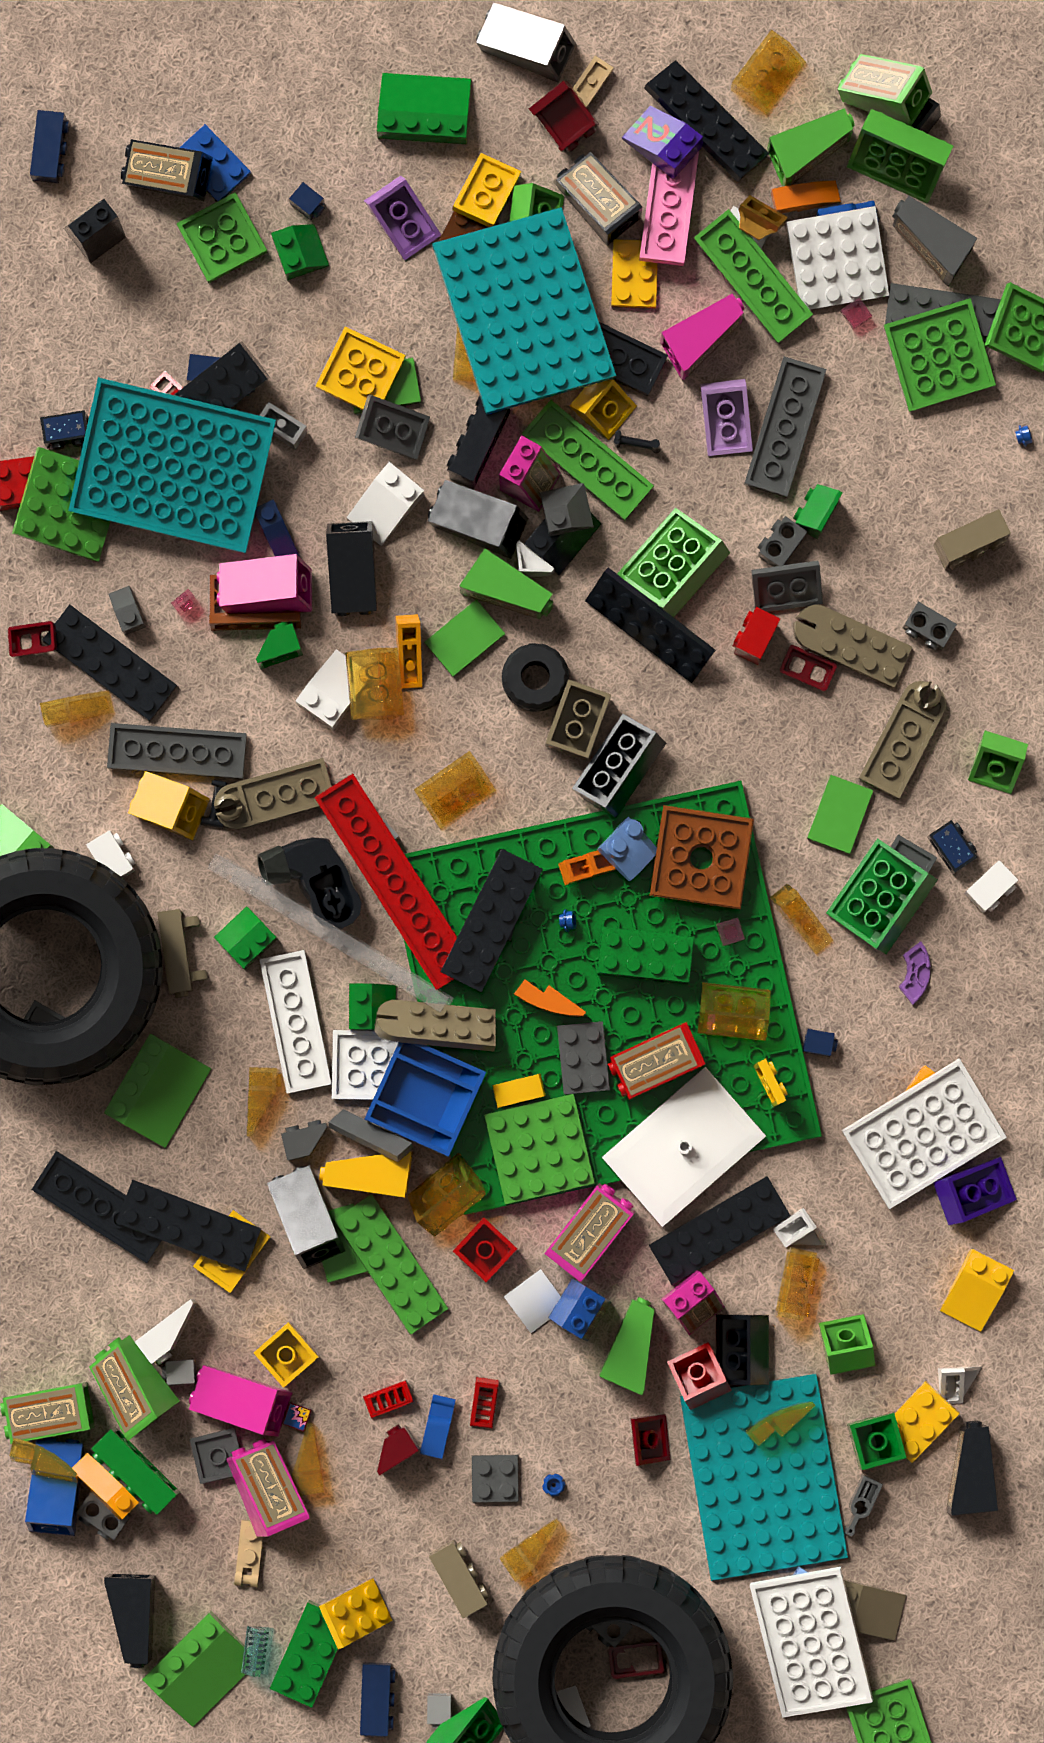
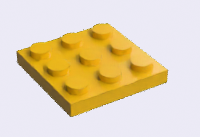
M344 327L315 387L363 410L368 395L386 399L406 355L348 327Z

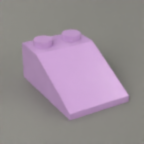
M745 379L700 384L708 456L753 451Z

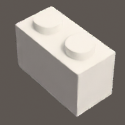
M109 830L86 844L96 861L106 865L122 878L135 871L133 865L136 863L129 852L126 854L123 852L121 846L124 843L117 833L113 835Z
M999 860L964 894L982 913L987 909L991 912L1000 904L998 899L1003 894L1008 896L1017 888L1014 884L1018 879Z

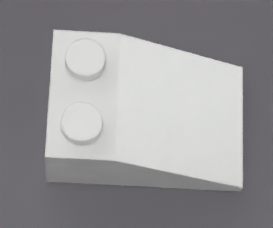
M389 462L373 480L347 518L351 522L372 521L373 540L382 546L424 497V490Z
M335 650L296 699V704L334 730L373 675L338 650Z
M190 1299L135 1341L151 1364L156 1362L162 1364L172 1356L170 1351L175 1348L197 1304L195 1299Z

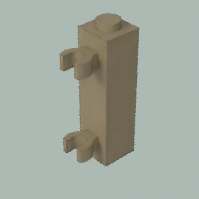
M180 909L157 912L169 994H175V998L189 996L188 992L193 991L192 982L208 980L206 970L190 971L184 928L200 926L199 917L183 918Z

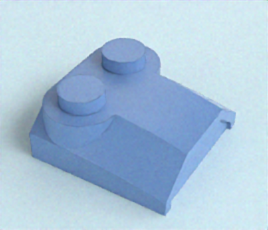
M627 817L597 850L628 881H631L656 855L657 847L643 832L642 825L638 821Z

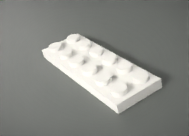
M305 950L260 959L286 1093L332 1085Z

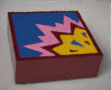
M290 1402L282 1424L304 1432L312 1409Z

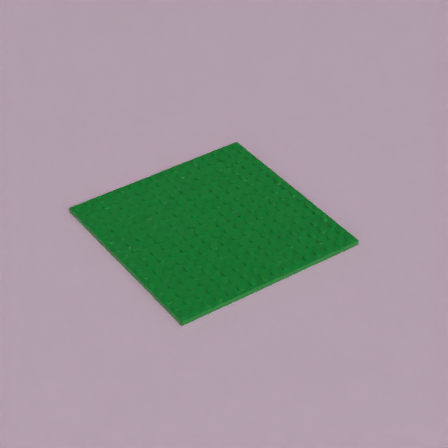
M742 781L626 805L617 818L605 811H599L405 854L457 937L501 849L543 869L516 923L511 942L507 941L482 993L455 979L436 991L404 940L417 1002L495 1009L496 1046L494 1051L427 1045L486 1072L450 1153L463 1215L594 1187L599 1183L603 1185L621 1181L602 1157L705 1067L766 1135L749 1152L822 1136L753 829L740 910L650 896L656 855L631 881H628L618 870L565 885L558 865L564 860L597 851L601 844L627 817L638 821L643 827V832L657 847L663 805L750 818ZM700 847L692 851L690 861L695 868L706 869L712 864L713 857L708 849ZM565 909L567 911H574L576 915V929H570L568 932L561 928L559 924V915L563 914ZM602 927L694 937L689 983L681 984L597 974ZM525 979L542 992L550 985L583 1009L586 1014L584 1017L553 1014L527 1004L514 996V993ZM603 1021L610 1090L574 1094L595 1184L505 1205L484 1115L566 1096L563 1091L557 1026ZM687 1022L705 1061V1065L628 1100L627 1096L622 1097L617 1086L621 1082L617 1075H612L608 1063L611 1062L610 1057ZM764 1059L768 1063H773L777 1071L775 1079L778 1084L783 1083L788 1094L785 1096L786 1101L773 1107L754 1068L756 1063ZM541 1074L546 1096L500 1108L497 1107L492 1085Z

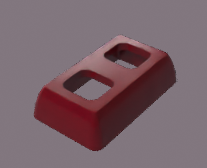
M52 621L9 627V655L17 657L55 651L57 649L56 625ZM50 631L51 645L42 646L41 634ZM30 634L32 639L31 648L22 649L21 637Z
M790 645L780 667V672L819 690L826 691L837 665L795 645ZM793 657H798L805 661L801 673L789 669ZM814 666H819L826 670L822 682H817L810 678Z
M659 1642L616 1646L615 1648L610 1647L608 1649L611 1677L613 1679L657 1674L664 1671ZM656 1646L658 1669L636 1671L633 1665L630 1668L623 1669L618 1667L617 1655L619 1653H626L624 1649Z

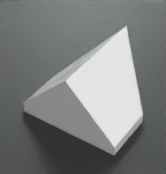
M521 541L517 542L518 568L521 573L529 578L551 576L554 573V568Z
M804 1208L773 1228L785 1248L789 1245H827Z
M982 1366L938 1368L939 1393L950 1404H962L964 1395Z

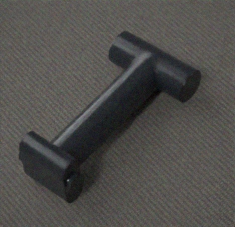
M620 430L616 431L614 438L616 448H619L620 444L652 450L655 454L661 451L660 442L657 439L649 441L623 436Z
M212 780L211 785L215 787L209 817L202 816L201 825L223 829L224 825L216 815L220 809L215 810L214 801L219 790L228 785V783Z

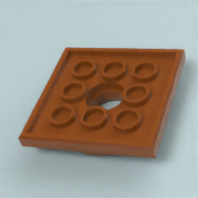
M663 805L650 896L740 910L754 819ZM696 848H706L711 852L713 861L708 868L697 869L692 865L690 855Z

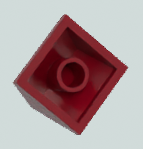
M666 1414L630 1418L635 1465L640 1466L671 1460Z

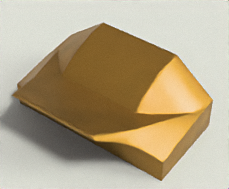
M751 195L743 201L738 209L740 213L739 229L757 240L771 233L778 232L788 219L787 216Z

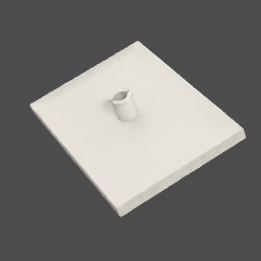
M957 1059L841 1130L888 1209H891L1007 1138L960 1059Z
M705 1067L607 1152L602 1159L663 1227L765 1138L766 1135Z
M841 1567L750 1583L782 1718L873 1702L872 1691Z

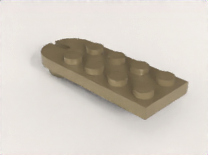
M823 605L806 607L795 618L799 621L803 619L812 623L815 627L814 629L799 621L793 622L795 639L802 647L886 686L896 687L912 646Z
M930 681L914 682L904 690L858 778L898 800L946 708L945 696L938 685L934 686L926 703H922V699L932 683Z
M324 758L224 786L215 797V810L235 805L236 809L216 813L219 821L230 829H242L319 807L314 797L332 787Z
M390 1000L379 1007L374 1030L381 1039L387 1041L494 1051L496 1046L495 1009Z

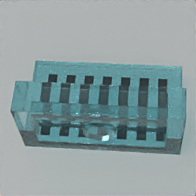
M247 1626L241 1673L253 1677H260L261 1674L268 1675L274 1628Z

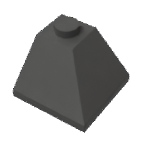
M584 483L540 492L549 537L594 527Z

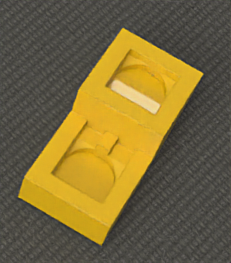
M541 1074L492 1085L498 1108L546 1096Z

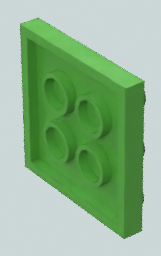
M236 192L176 223L208 284L268 252Z
M1011 282L1007 283L984 346L1040 373L1044 372V299Z
M910 1678L872 1690L873 1702L846 1707L857 1743H931Z

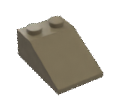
M844 1579L857 1632L895 1640L906 1595Z

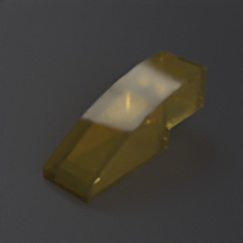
M109 690L40 703L44 724L47 728L114 713Z
M807 1401L778 1409L755 1422L745 1433L758 1446L774 1431L783 1437L815 1404L812 1401Z
M13 1438L9 1455L11 1461L31 1465L30 1470L33 1475L78 1483L77 1473L57 1455L31 1442Z

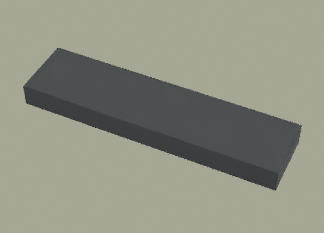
M344 1109L328 1122L330 1129L397 1162L413 1150L411 1142Z

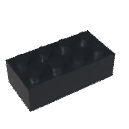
M241 341L174 395L232 408L270 378V376Z
M480 395L475 404L477 406L475 415L470 414L467 420V432L465 435H460L456 444L457 453L456 455L452 454L447 463L449 479L473 490L512 408L486 415Z
M622 714L572 789L587 802L617 818L667 743L657 732Z

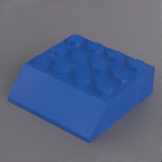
M398 1042L364 1119L449 1157L486 1072L427 1045Z

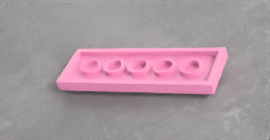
M699 151L674 179L652 163L639 261L684 266Z

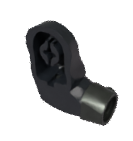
M307 838L296 840L285 846H276L257 855L259 871L265 885L289 883L290 880L298 881L303 895L310 903L314 917L322 926L330 929H342L352 924L360 915L362 903L354 888L349 870L329 839Z

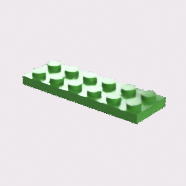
M728 209L696 235L694 239L779 343L808 320L813 313L753 238L739 229L740 222Z
M552 400L547 403L522 432V436L542 446L553 462L578 483H584L585 488L624 521L654 488L652 483Z
M372 1194L333 1220L409 1335L448 1309Z

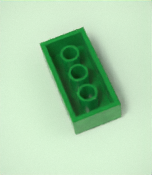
M602 927L597 974L688 984L694 937Z
M116 1427L110 1429L91 1448L95 1452L92 1456L101 1465L105 1463L111 1469L109 1473L117 1481L122 1480L127 1485L125 1487L126 1490L134 1498L138 1496L143 1501L141 1505L150 1514L155 1513L158 1515L180 1493L130 1441H127L125 1436Z
M309 1600L269 1689L312 1708L338 1648L321 1613L320 1605Z

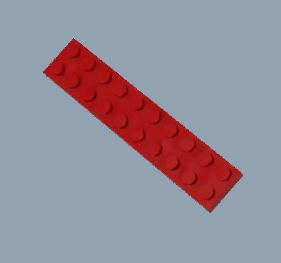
M352 773L314 798L437 991L454 980L440 971L457 936Z

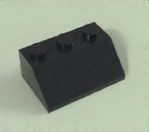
M591 513L593 528L549 537L546 520L544 519L524 545L554 568V572L560 576L602 523Z
M716 1314V1357L729 1384L769 1385V1315Z

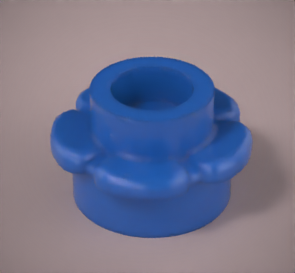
M1019 425V430L1015 431L1019 444L1023 443L1027 447V444L1033 443L1029 426L1021 427Z
M567 909L563 911V914L559 915L560 927L564 928L566 932L570 929H576L575 912L567 911Z
M549 1474L544 1478L542 1487L546 1494L549 1493L550 1496L556 1497L560 1495V1492L564 1491L565 1482H563V1478L559 1474Z

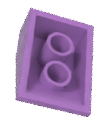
M399 176L364 200L404 260L441 236V233L412 188L402 176Z

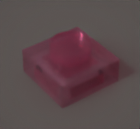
M861 298L841 309L842 315L853 330L872 318V314Z
M187 589L171 604L178 613L181 611L186 612L194 605L193 601L196 598Z
M738 918L716 924L722 947L745 940Z

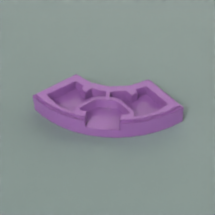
M921 941L903 954L907 965V974L899 989L912 1005L925 992L930 977V960L927 950Z

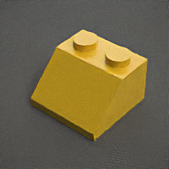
M613 379L586 386L571 403L570 407L581 419L609 440L637 405Z

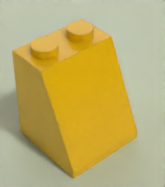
M145 771L144 776L139 782L136 795L130 803L128 813L138 819L193 840L210 798L188 786Z

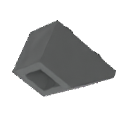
M321 1120L308 1122V1127L299 1129L298 1125L285 1128L286 1132L281 1133L287 1161L311 1156L328 1128L327 1123H321Z

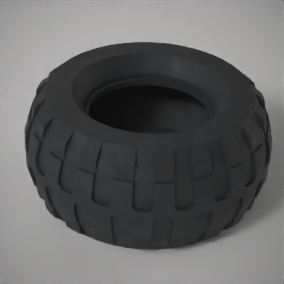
M31 848L14 851L0 856V928L12 918L33 910H54L65 913L82 923L94 937L99 948L101 971L97 987L87 1003L74 1014L61 1020L52 1022L25 1020L12 1014L0 1004V1078L27 1085L71 1083L111 1065L137 1041L155 1010L162 982L160 939L154 921L136 891L120 875L106 865L88 856L55 848Z
M596 1555L586 1557L585 1559L556 1568L532 1585L515 1605L503 1625L494 1654L492 1676L498 1717L510 1743H715L728 1718L734 1681L732 1659L727 1638L719 1620L701 1594L691 1584L670 1569L638 1557L627 1555ZM607 1621L626 1622L647 1631L663 1647L667 1654L670 1668L668 1689L657 1711L642 1724L620 1732L594 1730L574 1719L562 1705L557 1695L554 1681L557 1662L568 1642L585 1628Z

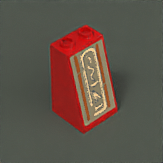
M687 1022L610 1057L611 1062L608 1063L612 1075H617L621 1082L617 1086L622 1097L627 1096L628 1100L705 1065V1061Z

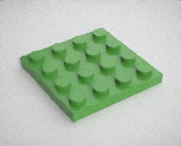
M971 298L883 325L909 412L996 385Z
M37 447L12 534L98 562L110 521L68 511L80 460Z
M574 1094L484 1115L505 1205L595 1184Z

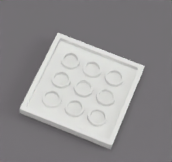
M875 206L786 222L797 294L809 310L889 296Z

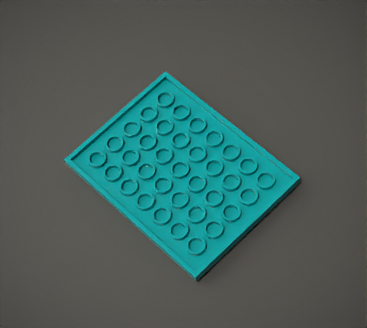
M562 207L432 244L486 415L616 378V373Z
M98 377L68 511L246 553L276 419Z
M816 1373L769 1381V1385L732 1387V1391L692 1410L687 1406L683 1396H680L711 1581L848 1558Z

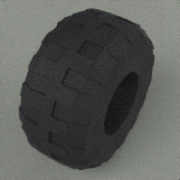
M530 643L517 648L507 658L502 670V686L509 700L517 707L529 712L545 711L561 701L570 677L566 661L557 650L545 644ZM529 666H541L549 673V682L542 689H529L522 682V673Z

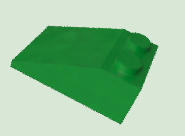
M484 1697L440 1724L426 1743H492L503 1730V1726L496 1709L489 1699Z

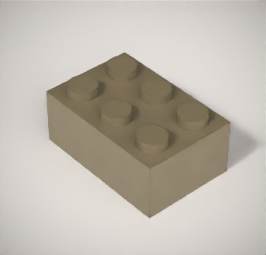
M998 509L938 537L933 546L944 569L951 567L952 570L963 566L964 562L969 558L974 561L984 556V553L990 548L992 551H996L1005 546L1004 543L1007 542L1011 532Z
M568 679L545 747L588 762L610 702L611 694Z
M452 1540L431 1552L429 1558L462 1618H465L488 1605L487 1598H489L490 1594L484 1583L479 1585L476 1580L478 1572L473 1563L468 1564L464 1557L467 1556V1553L462 1543L459 1542L457 1544L455 1540Z

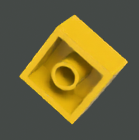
M291 1322L284 1325L253 1352L283 1388L320 1357Z

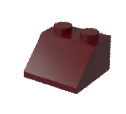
M398 1424L386 1432L388 1436L384 1439L377 1469L379 1476L420 1450L406 1425L401 1427Z

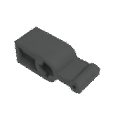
M862 1474L849 1503V1510L853 1516L849 1524L844 1528L845 1534L853 1536L858 1519L865 1518L870 1514L882 1488V1483ZM858 1501H864L863 1505L866 1509L862 1513H856L857 1508L854 1506Z

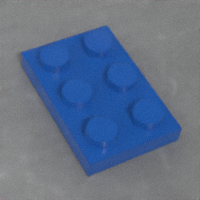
M206 124L179 147L201 151L213 157L207 192L217 202L225 198L251 174V171Z

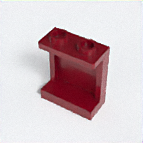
M562 81L528 108L534 116L538 117L558 144V149L561 152L567 150L570 153L579 146L578 141L583 137L587 139L597 131L595 127L599 125L568 81Z

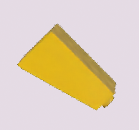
M410 1151L399 1162L383 1154L326 1162L325 1167L320 1169L319 1180L323 1181V1186L406 1198L413 1152Z

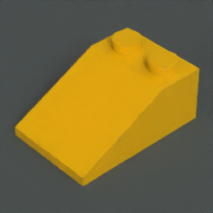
M970 1249L940 1311L981 1332L1001 1298L1014 1270L974 1249Z

